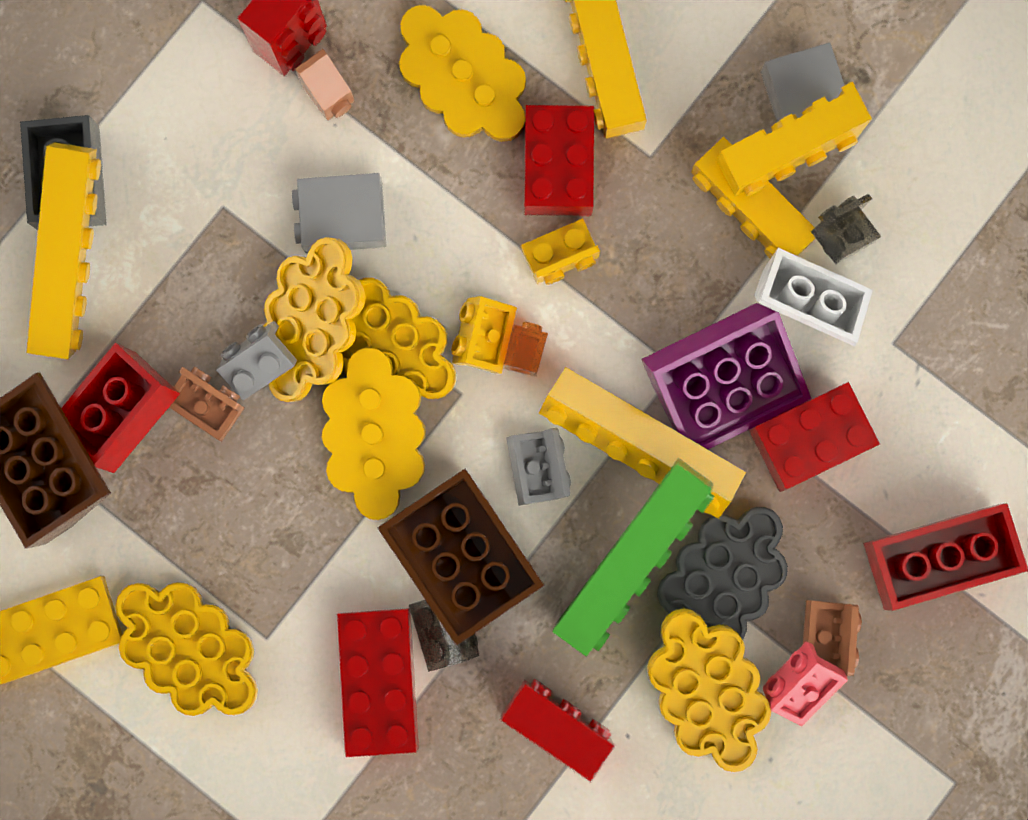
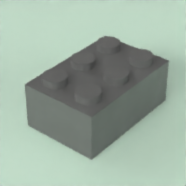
M89 115L20 121L27 223L38 230L46 146L56 142L97 149L96 159L101 160V171L99 179L94 180L92 194H97V207L95 214L90 215L89 227L107 225L99 125Z

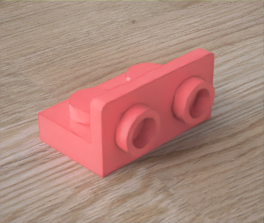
M805 642L768 679L767 683L763 686V691L770 703L771 711L803 726L842 687L848 678L844 670L818 657L813 644Z

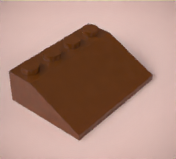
M38 372L0 398V506L25 549L45 545L73 527L110 495L111 492L41 373Z
M463 469L377 527L456 646L545 586L466 469Z

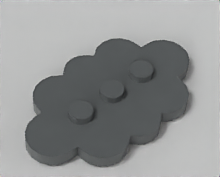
M754 507L744 512L738 520L728 515H721L719 519L714 516L706 519L698 531V542L687 544L679 550L676 557L677 571L667 574L660 581L657 590L660 605L669 614L674 610L683 608L693 610L701 616L707 627L719 624L730 626L737 631L743 640L747 632V621L758 619L766 613L769 606L768 592L778 589L787 577L788 565L785 557L775 549L783 535V525L780 517L769 508Z

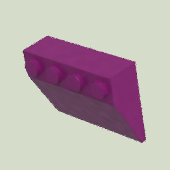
M758 302L641 359L673 429L707 450L812 399L779 312Z

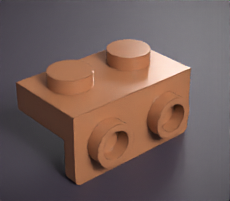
M195 366L191 372L181 367L179 373L182 375L174 385V388L180 395L169 408L222 442L244 410V407L237 403L240 396L224 385L220 390H217L208 384L212 377Z
M806 600L803 644L805 642L813 644L818 657L844 670L847 676H854L855 668L859 663V651L856 648L857 633L862 625L859 605Z

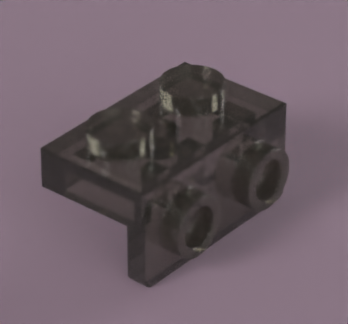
M869 193L859 199L853 195L838 207L836 205L830 207L818 217L821 223L811 231L835 265L872 245L882 237L861 210L873 199Z
M426 600L409 604L428 672L459 664L479 656L478 639L475 633L456 646Z

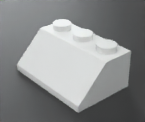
M778 247L763 269L754 296L761 305L855 346L860 336L873 290Z

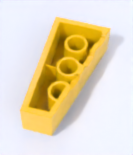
M853 81L841 87L842 92L837 98L828 102L824 96L812 102V105L802 112L803 116L797 118L796 114H790L780 119V121L771 126V133L767 134L765 129H761L720 151L717 162L734 196L745 192L746 196L752 195L765 187L764 182L774 177L777 181L784 180L796 172L795 167L807 163L808 167L813 166L826 159L827 152L835 148L842 152L857 144L856 138L859 137L872 118Z

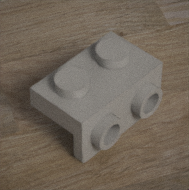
M275 321L266 327L262 324L256 326L247 334V340L241 344L233 342L221 353L223 359L216 371L242 400H245L293 368L297 362L293 354L275 335L279 327Z
M558 428L512 435L506 438L518 506L570 496L571 479L565 468L563 457L564 442L559 435Z

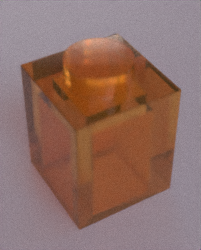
M523 322L522 326L514 324L504 361V369L537 377L548 333L542 332V326L530 322Z

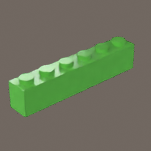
M678 458L556 622L552 632L586 657L593 648L599 651L610 636L606 630L611 623L615 621L619 624L631 607L626 604L633 594L640 596L651 582V579L647 576L654 566L661 569L672 554V551L668 548L675 538L682 541L693 526V523L689 520L696 510L703 513L714 498V495L710 493L713 489V483Z

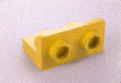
M583 218L521 245V250L537 284L544 281L546 285L558 282L565 277L564 272L574 268L578 272L588 269L596 264L595 259L599 258L600 249L598 245L595 246Z
M482 296L467 298L459 313V320L461 321L459 333L454 338L451 347L453 354L452 363L468 365L495 374H502L517 307Z

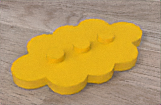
M426 5L414 6L407 10L400 23L402 37L408 45L399 60L400 72L403 79L409 85L420 88L421 101L424 107L430 112L443 114L444 123L448 130L459 137H472L482 130L493 140L500 142L511 141L518 137L525 125V113L517 100L524 93L526 76L521 65L514 60L505 58V48L501 39L493 34L482 33L479 19L467 10H453L443 17L434 8Z
M330 237L318 239L312 244L307 257L292 256L284 260L277 271L278 289L269 294L265 301L264 312L267 322L263 326L266 327L275 321L279 326L275 335L297 359L293 368L268 384L273 396L280 401L295 402L302 400L308 395L312 384L325 385L334 382L343 369L341 352L351 347L355 341L356 327L353 318L360 314L364 307L365 292L360 281L349 275L353 261L352 254L348 245L341 239Z
M375 278L359 279L365 292V304L360 314L353 318L356 327L355 341L351 347L341 352L346 376L348 361L355 352L367 347L376 348L386 353L390 358L393 366V375L406 376L412 379L419 387L421 396L427 399H440L447 396L455 386L456 371L453 364L442 355L447 345L445 327L432 317L420 316L419 308L411 298L403 295L391 296L389 288L382 281Z
M369 347L359 349L351 356L347 365V378L335 380L325 389L322 404L324 411L330 419L322 430V441L328 451L332 453L327 462L326 469L330 483L340 491L354 492L356 507L363 516L372 520H381L388 518L397 510L400 505V490L413 487L420 482L424 475V458L417 448L425 439L426 429L423 421L415 414L421 402V393L417 384L406 376L393 375V366L387 354L379 349Z
M177 582L169 584L160 592L151 585L143 583L131 584L121 590L116 599L115 609L118 618L127 629L119 641L120 656L129 666L143 669L145 683L149 689L156 693H170L171 701L175 708L184 715L189 716L203 714L213 706L224 714L238 715L246 712L253 706L257 699L258 688L254 678L246 671L253 659V643L249 636L241 630L229 629L228 615L222 608L217 605H203L201 594L188 583Z
M684 608L674 610L662 622L660 632L665 646L653 653L647 666L648 677L657 690L661 691L658 701L661 714L667 721L675 724V739L682 751L697 757L711 753L717 765L725 771H743L751 766L756 759L758 749L753 735L763 730L771 717L770 703L763 693L757 690L760 683L759 671L752 661L743 657L745 651L744 643L736 630L721 624L707 627L704 620L695 611Z

